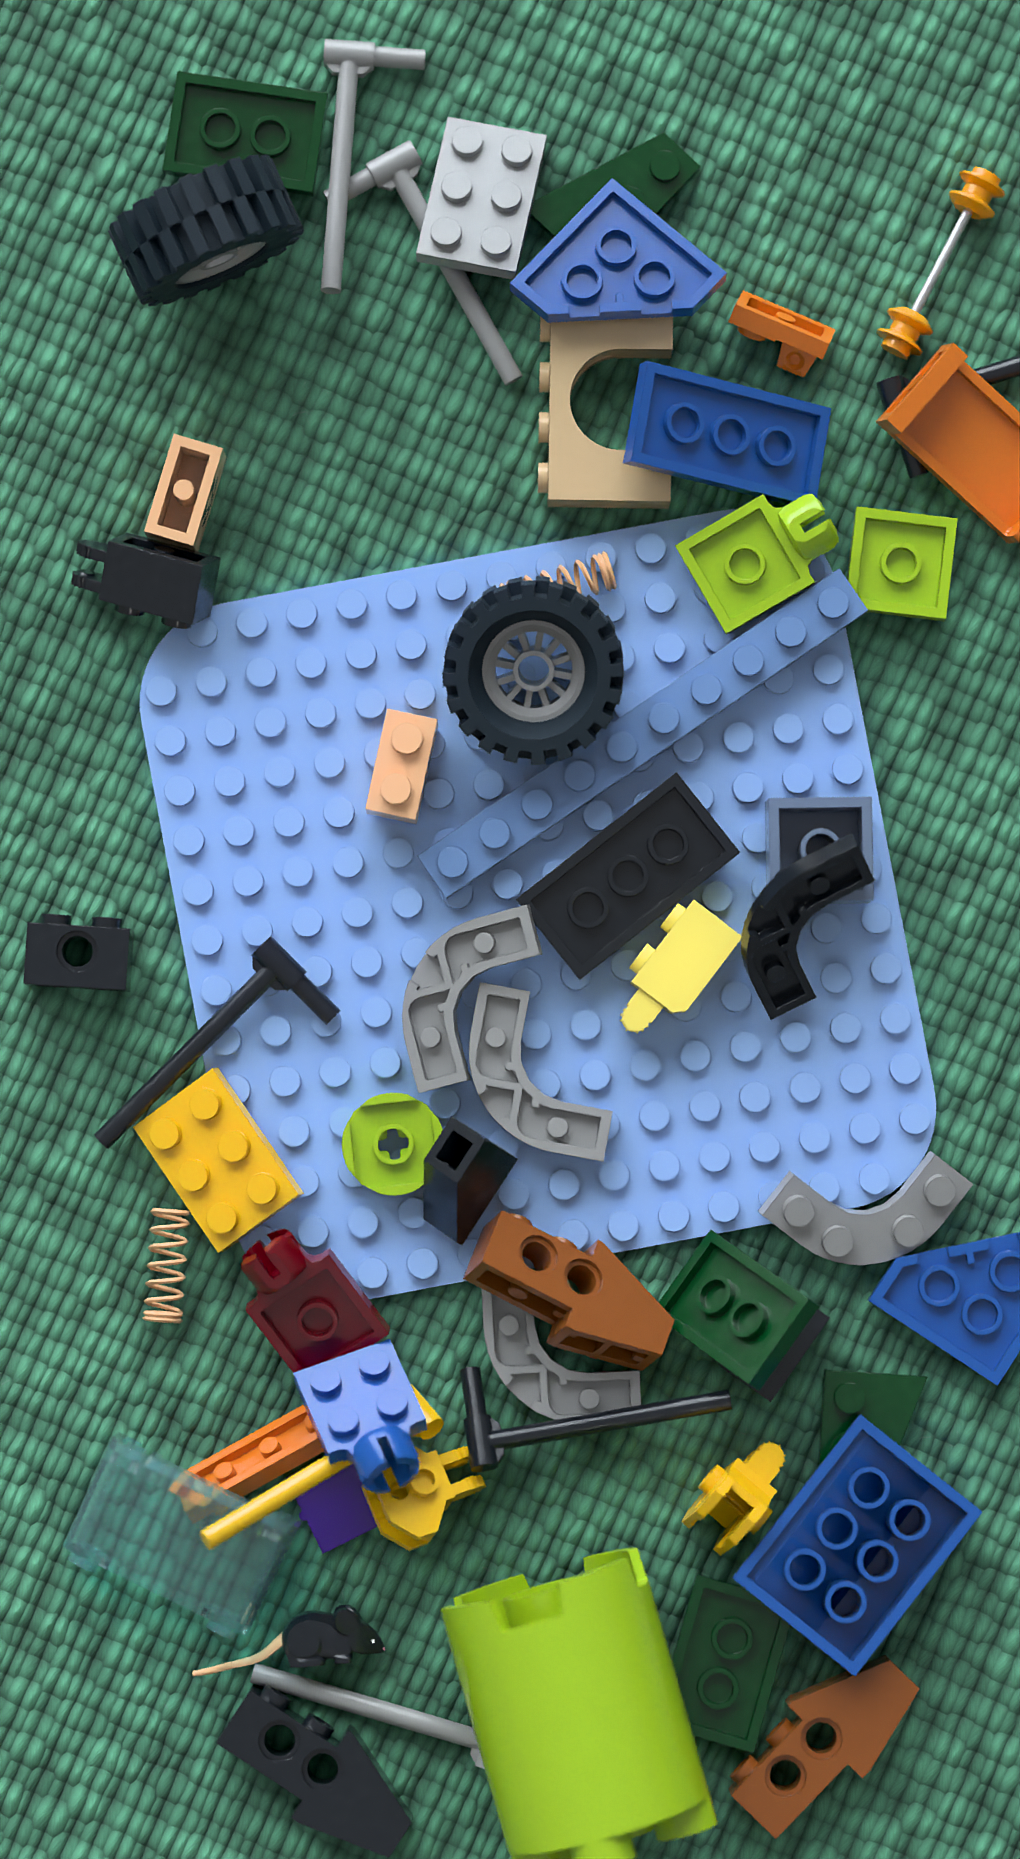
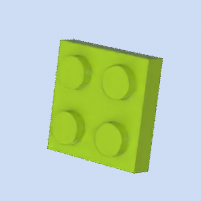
M856 507L847 580L868 609L867 612L937 621L946 620L958 518Z

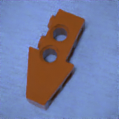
M503 1210L483 1227L463 1277L464 1280L553 1325L546 1343L560 1349L643 1371L663 1354L675 1321L602 1241L597 1240L585 1252H582L570 1240L562 1237H553L534 1227L524 1216L507 1213ZM523 1257L528 1258L533 1263L535 1270L530 1269L525 1264ZM568 1280L577 1285L580 1294L570 1287Z
M882 1655L866 1662L856 1676L845 1671L789 1695L785 1701L798 1716L792 1722L787 1717L781 1720L767 1735L765 1740L770 1745L757 1759L752 1755L747 1756L733 1770L730 1778L734 1783L728 1788L731 1796L777 1839L847 1764L862 1779L870 1772L919 1691V1688L886 1655ZM823 1722L831 1725L834 1735L827 1746L814 1748L806 1743V1733L813 1724ZM781 1760H790L798 1766L797 1777L787 1785H778L770 1779L771 1768Z

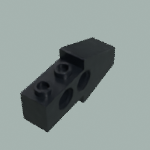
M253 1684L216 1743L300 1798L291 1816L298 1823L389 1858L411 1825L413 1815L355 1727L350 1724L338 1741L331 1736L335 1729L327 1722L312 1713L303 1718L288 1708L292 1701L285 1694L268 1684L265 1685L263 1690ZM285 1725L294 1733L295 1743L287 1750H276L269 1745L266 1732L272 1726ZM321 1753L331 1755L338 1764L337 1773L328 1779L316 1777L309 1767V1761L313 1756Z

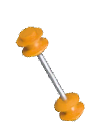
M974 167L972 172L960 171L959 176L965 185L962 191L951 190L949 197L954 207L961 212V215L911 309L907 307L889 308L887 314L893 320V323L889 329L878 328L876 331L883 339L881 347L899 358L908 359L910 354L922 355L923 351L916 343L920 335L931 336L933 334L928 320L920 313L970 217L977 220L993 218L995 213L989 206L991 199L1004 198L1005 196L1004 190L999 187L1000 178L984 168Z

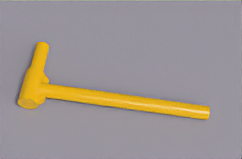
M411 1384L427 1423V1430L417 1433L413 1437L427 1440L434 1437L442 1429L444 1421ZM322 1457L200 1531L203 1543L209 1550L215 1548L352 1463L349 1461H339L330 1465L327 1457Z

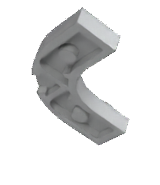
M530 905L515 907L464 922L443 934L425 952L426 954L408 982L402 1010L403 1034L418 1093L471 1080L458 1033L457 1007L463 991L476 976L494 967L542 955Z
M480 982L470 1032L469 1063L475 1088L487 1111L507 1132L528 1145L553 1153L604 1162L613 1111L562 1102L544 1095L529 1081L521 1063V1039L530 991Z
M929 1151L899 1191L884 1204L870 1209H844L825 1199L789 1171L758 1212L800 1245L822 1258L851 1265L877 1264L901 1257L923 1244L944 1223L973 1184L937 1155Z
M482 1289L484 1337L493 1367L505 1386L532 1410L557 1420L641 1405L639 1370L583 1372L565 1368L552 1360L540 1345L535 1328L534 1315Z

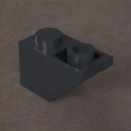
M451 1117L424 1159L423 1219L458 1244L463 1245L518 1159L485 1136Z

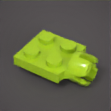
M764 494L675 545L726 635L815 584L809 572V565L814 559L835 548L839 542V537L831 519L824 521L807 532H804L802 529L825 515V508L813 494H805L786 506L774 508L768 503Z

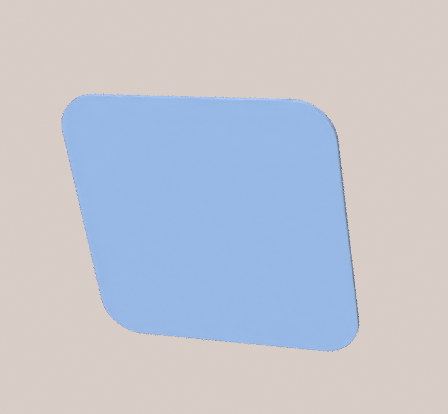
M737 509L699 514L221 603L212 606L210 617L191 625V628L180 629L173 627L157 645L149 659L142 679L140 715L198 1030L256 973L252 967L251 955L270 936L307 971L304 975L341 1010L326 1025L291 989L288 991L274 990L270 987L203 1054L205 1071L208 1072L212 1068L220 1069L304 1192L303 1195L239 1241L245 1253L258 1240H261L267 1246L271 1242L267 1234L285 1228L293 1234L305 1252L309 1254H321L330 1248L368 1299L466 1281L463 1277L481 1231L501 1210L524 1216L534 1227L553 1237H562L570 1240L582 1252H585L597 1240H600L613 1253L703 1237L708 1234L710 1229L719 1234L772 1224L758 1210L789 1171L828 1201L844 1209H852L870 1204L892 1193L909 1178L922 1161L931 1142L935 1127V1089L846 627L447 899L417 857V855L558 760V756L546 758L545 764L531 765V759L518 758L517 763L503 760V753L493 749L491 754L478 747L479 740L472 734L467 737L460 729L459 718L455 712L451 714L446 702L448 695L446 687H443L442 672L444 668V655L450 634L455 623L461 618L465 608L472 601L476 602L482 597L484 591L494 585L498 588L500 583L506 585L508 580L519 577L524 578L525 575L529 576L532 580H536V576H540L542 570L548 572L553 582L557 583V568L559 564L566 568L575 585L574 562L576 559L584 564L592 579V555H597L598 552L600 554L603 551L606 552L616 580L617 587L615 590L611 589V591H608L606 589L597 562L596 572L599 586L597 595L592 593L579 566L578 568L582 595L587 597L589 594L599 603V609L605 616L609 615L615 626L617 638L622 646L624 666L622 695L619 705L617 704L613 711L610 725L812 587H808L726 635L675 545ZM824 554L814 559L808 567L815 584L833 573ZM562 573V582H567L564 574ZM525 632L530 646L535 645L537 632ZM544 633L541 647L546 648L554 637ZM518 635L509 640L520 651L522 650ZM561 643L551 655L556 656L567 652V650ZM503 648L500 650L498 657L515 660ZM528 656L519 665L521 674L531 681L543 679L549 671L548 664L539 656ZM570 660L555 667L572 670V662ZM496 667L497 676L513 671L512 669ZM553 677L566 689L570 680ZM514 680L501 686L508 693L516 681ZM546 687L550 701L559 696L551 688ZM522 688L514 699L524 703L526 690ZM533 691L531 705L542 704L538 691ZM387 708L438 720V729L417 824L367 814L365 810ZM676 772L740 851L736 857L678 903L687 909L693 900L697 901L741 936L747 914L757 896L766 886L765 802L767 799L872 797L874 900L870 903L828 904L812 915L800 931L796 946L799 963L817 998L770 1020L743 964L740 940L686 1012L670 1014L662 1009L651 1024L648 1023V1028H644L643 1032L639 1031L636 1034V1032L625 1031L626 1028L620 1021L622 1019L620 1014L623 1013L624 1008H627V1003L638 990L630 984L637 974L629 969V967L646 944H649L656 950L668 934L660 926L678 903L581 980L576 977L535 925L542 955L494 967L476 976L462 993L457 1007V1025L471 1080L418 1093L403 1034L402 1010L408 982L426 954L427 949L443 934L464 922L519 907L520 905L516 901L519 896ZM480 982L530 991L521 1039V1063L529 1081L544 1095L562 1102L613 1111L604 1162L553 1153L528 1145L507 1132L487 1111L475 1088L469 1063L470 1032ZM384 1093L407 1094L425 1103L439 1119L442 1129L445 1128L451 1117H453L518 1159L463 1245L458 1244L423 1219L424 1185L408 1194L383 1195L362 1185L349 1171L342 1152L343 1131L353 1112L368 1099ZM397 1129L387 1130V1139L379 1141L380 1151H388L390 1159H399L400 1150L409 1146L408 1138L399 1137ZM523 1257L525 1264L530 1269L535 1268L528 1258Z

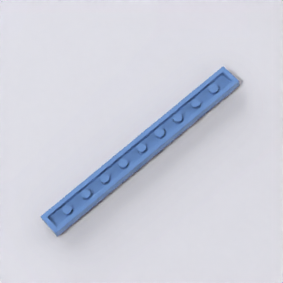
M837 569L608 725L606 729L599 731L596 734V740L584 749L581 745L573 750L571 757L561 761L558 759L417 855V857L447 899L867 613L868 609L842 571Z

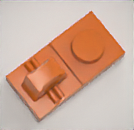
M744 290L738 298L728 321L738 326L737 330L750 339L765 341L767 338L774 342L776 340L782 342L777 367L800 377H805L817 357L820 359L824 358L836 330Z

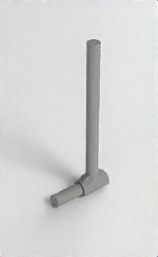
M325 39L323 66L333 76H338L321 279V291L323 293H341L358 78H364L372 70L374 71L375 67L425 70L426 50L376 46V42Z
M408 140L366 163L365 169L350 176L348 201L374 186L388 191L396 189L421 233L427 202L414 181V178L418 176L422 161L412 142ZM329 188L326 189L325 191H323V194H324V196H325L327 202H328V192H329ZM439 266L505 386L519 380L523 375L464 270Z
M255 1663L250 1683L263 1687L268 1684L286 1694L471 1748L470 1755L475 1762V1766L485 1769L474 1729L471 1726Z

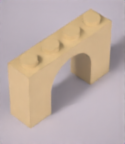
M540 317V342H550V362H540L539 392L549 393V412H539L538 443H548V463H538V493H548V507L669 509L671 502V475L623 464L625 450L606 448L590 440L579 429L573 418L570 397L579 377L588 368L603 360L612 358L671 359L673 350V317L548 323Z

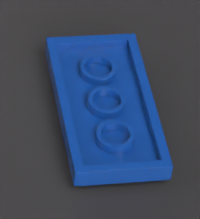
M646 361L639 365L623 464L756 497L764 494L766 499L784 504H789L805 494H813L817 498L832 408Z

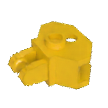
M768 1441L766 1444L763 1443L756 1448V1451H752L743 1461L737 1458L724 1469L716 1464L699 1484L698 1488L703 1493L686 1512L682 1523L690 1529L697 1520L701 1521L709 1514L726 1529L719 1536L713 1548L720 1556L734 1547L749 1531L755 1534L772 1514L773 1510L768 1506L777 1490L770 1483L786 1461L784 1460L786 1455L783 1453L780 1445Z
M415 1446L419 1455V1472L406 1486L399 1488L391 1468L383 1471L390 1488L389 1493H374L362 1484V1491L382 1536L408 1551L425 1546L437 1533L443 1511H446L452 1502L475 1494L486 1487L481 1475L469 1476L459 1482L450 1484L445 1471L468 1463L467 1446L438 1455L437 1450L426 1453Z

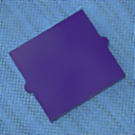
M354 1464L349 1465L296 1498L302 1510L299 1518L302 1521H307L323 1554L377 1527L362 1491V1482ZM299 1471L287 1476L286 1479L298 1473Z

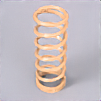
M603 551L602 554L598 552L597 555H592V579L584 564L576 559L574 562V578L577 592L582 594L579 566L592 593L598 594L596 562L599 565L606 589L608 591L616 589L615 576L606 552ZM559 564L557 568V583L563 585V573L567 582L574 585L566 568ZM541 571L540 576L550 577L548 572ZM525 575L523 578V581L532 580L527 575Z
M153 1208L150 1211L152 1215L180 1222V1224L153 1226L149 1231L155 1235L179 1241L151 1244L148 1246V1249L151 1252L178 1259L150 1262L146 1266L150 1270L177 1277L148 1280L145 1284L149 1288L176 1295L145 1299L144 1303L146 1305L169 1311L145 1310L143 1312L145 1315L143 1320L160 1323H181L183 1321L181 1319L183 1312L179 1308L157 1302L182 1299L184 1297L183 1292L158 1284L181 1282L186 1276L181 1272L159 1266L182 1264L187 1261V1258L182 1254L159 1248L179 1247L189 1242L183 1236L161 1230L181 1229L189 1226L188 1220L173 1215L189 1216L191 1213L188 1210Z

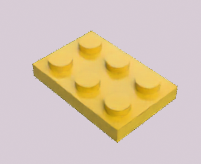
M212 1068L133 1126L218 1253L229 1249L304 1194L219 1068Z

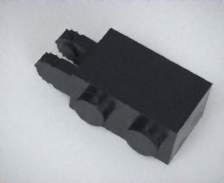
M125 533L108 541V544L87 539L78 540L76 554L87 559L104 562L103 574L90 570H73L71 585L99 593L98 600L115 604L114 609L117 612L132 616H142L145 613L162 617L161 622L164 625L180 629L191 628V625L211 616L220 557L131 533Z

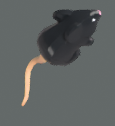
M339 1605L335 1608L334 1614L318 1610L301 1612L288 1621L283 1632L259 1653L213 1667L195 1670L192 1672V1675L203 1676L254 1665L264 1661L281 1647H283L288 1658L290 1667L299 1668L322 1666L326 1664L327 1659H333L335 1664L352 1663L353 1652L358 1654L384 1653L385 1646L378 1633L362 1620L354 1607L351 1605Z

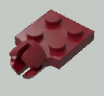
M283 1228L267 1234L271 1240L267 1246L261 1240H258L242 1256L241 1270L257 1289L258 1294L247 1303L245 1311L293 1373L368 1347L389 1335L390 1326L330 1248L321 1254H309L305 1252L293 1234Z

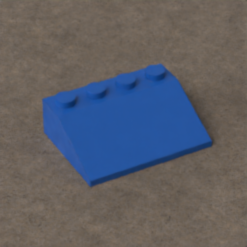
M859 1414L732 1578L845 1670L856 1676L979 1518L982 1511Z

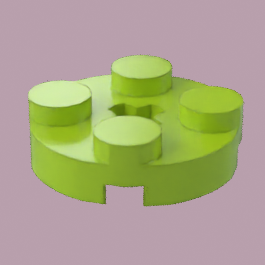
M403 1093L380 1094L368 1099L353 1112L343 1131V1157L349 1171L362 1185L383 1195L408 1194L424 1185V1159L443 1129L439 1119L425 1103ZM397 1129L399 1137L408 1138L409 1146L400 1150L399 1159H390L388 1151H380L379 1141L387 1139V1130Z

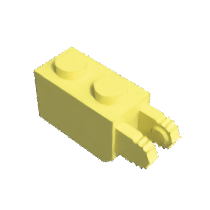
M693 900L687 909L678 903L660 926L668 934L656 950L649 944H646L629 967V969L637 974L630 984L638 990L627 1003V1008H624L623 1013L620 1014L622 1017L620 1021L626 1028L625 1031L636 1032V1034L639 1031L643 1032L644 1028L649 1027L648 1023L651 1024L662 1009L670 1014L686 1012L739 943L741 935L697 901Z

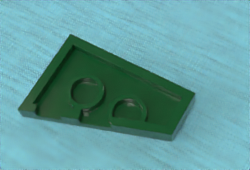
M663 132L534 200L530 218L551 238H554L612 178L658 215L700 171L701 166Z
M824 1369L818 1467L859 1414L900 1446L927 1376Z

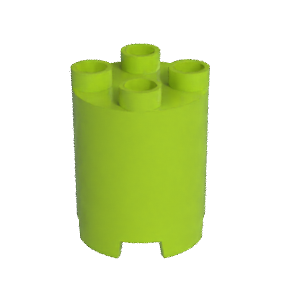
M624 1548L583 1557L584 1574L544 1583L531 1588L524 1574H518L453 1598L455 1606L440 1608L511 1859H635L637 1855L632 1838L655 1830L658 1841H669L700 1833L718 1824L651 1586L647 1579L638 1548Z

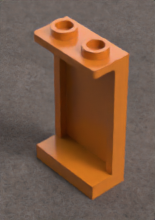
M955 343L943 345L877 419L876 423L1008 544L1020 543V412L965 362L968 355Z

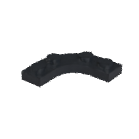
M852 833L778 871L757 896L747 914L741 936L742 960L770 1020L817 998L799 963L796 949L800 931L811 916L828 904L875 882Z

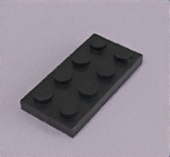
M676 772L519 896L516 901L520 906L530 905L537 928L576 977L581 980L736 857L740 851Z

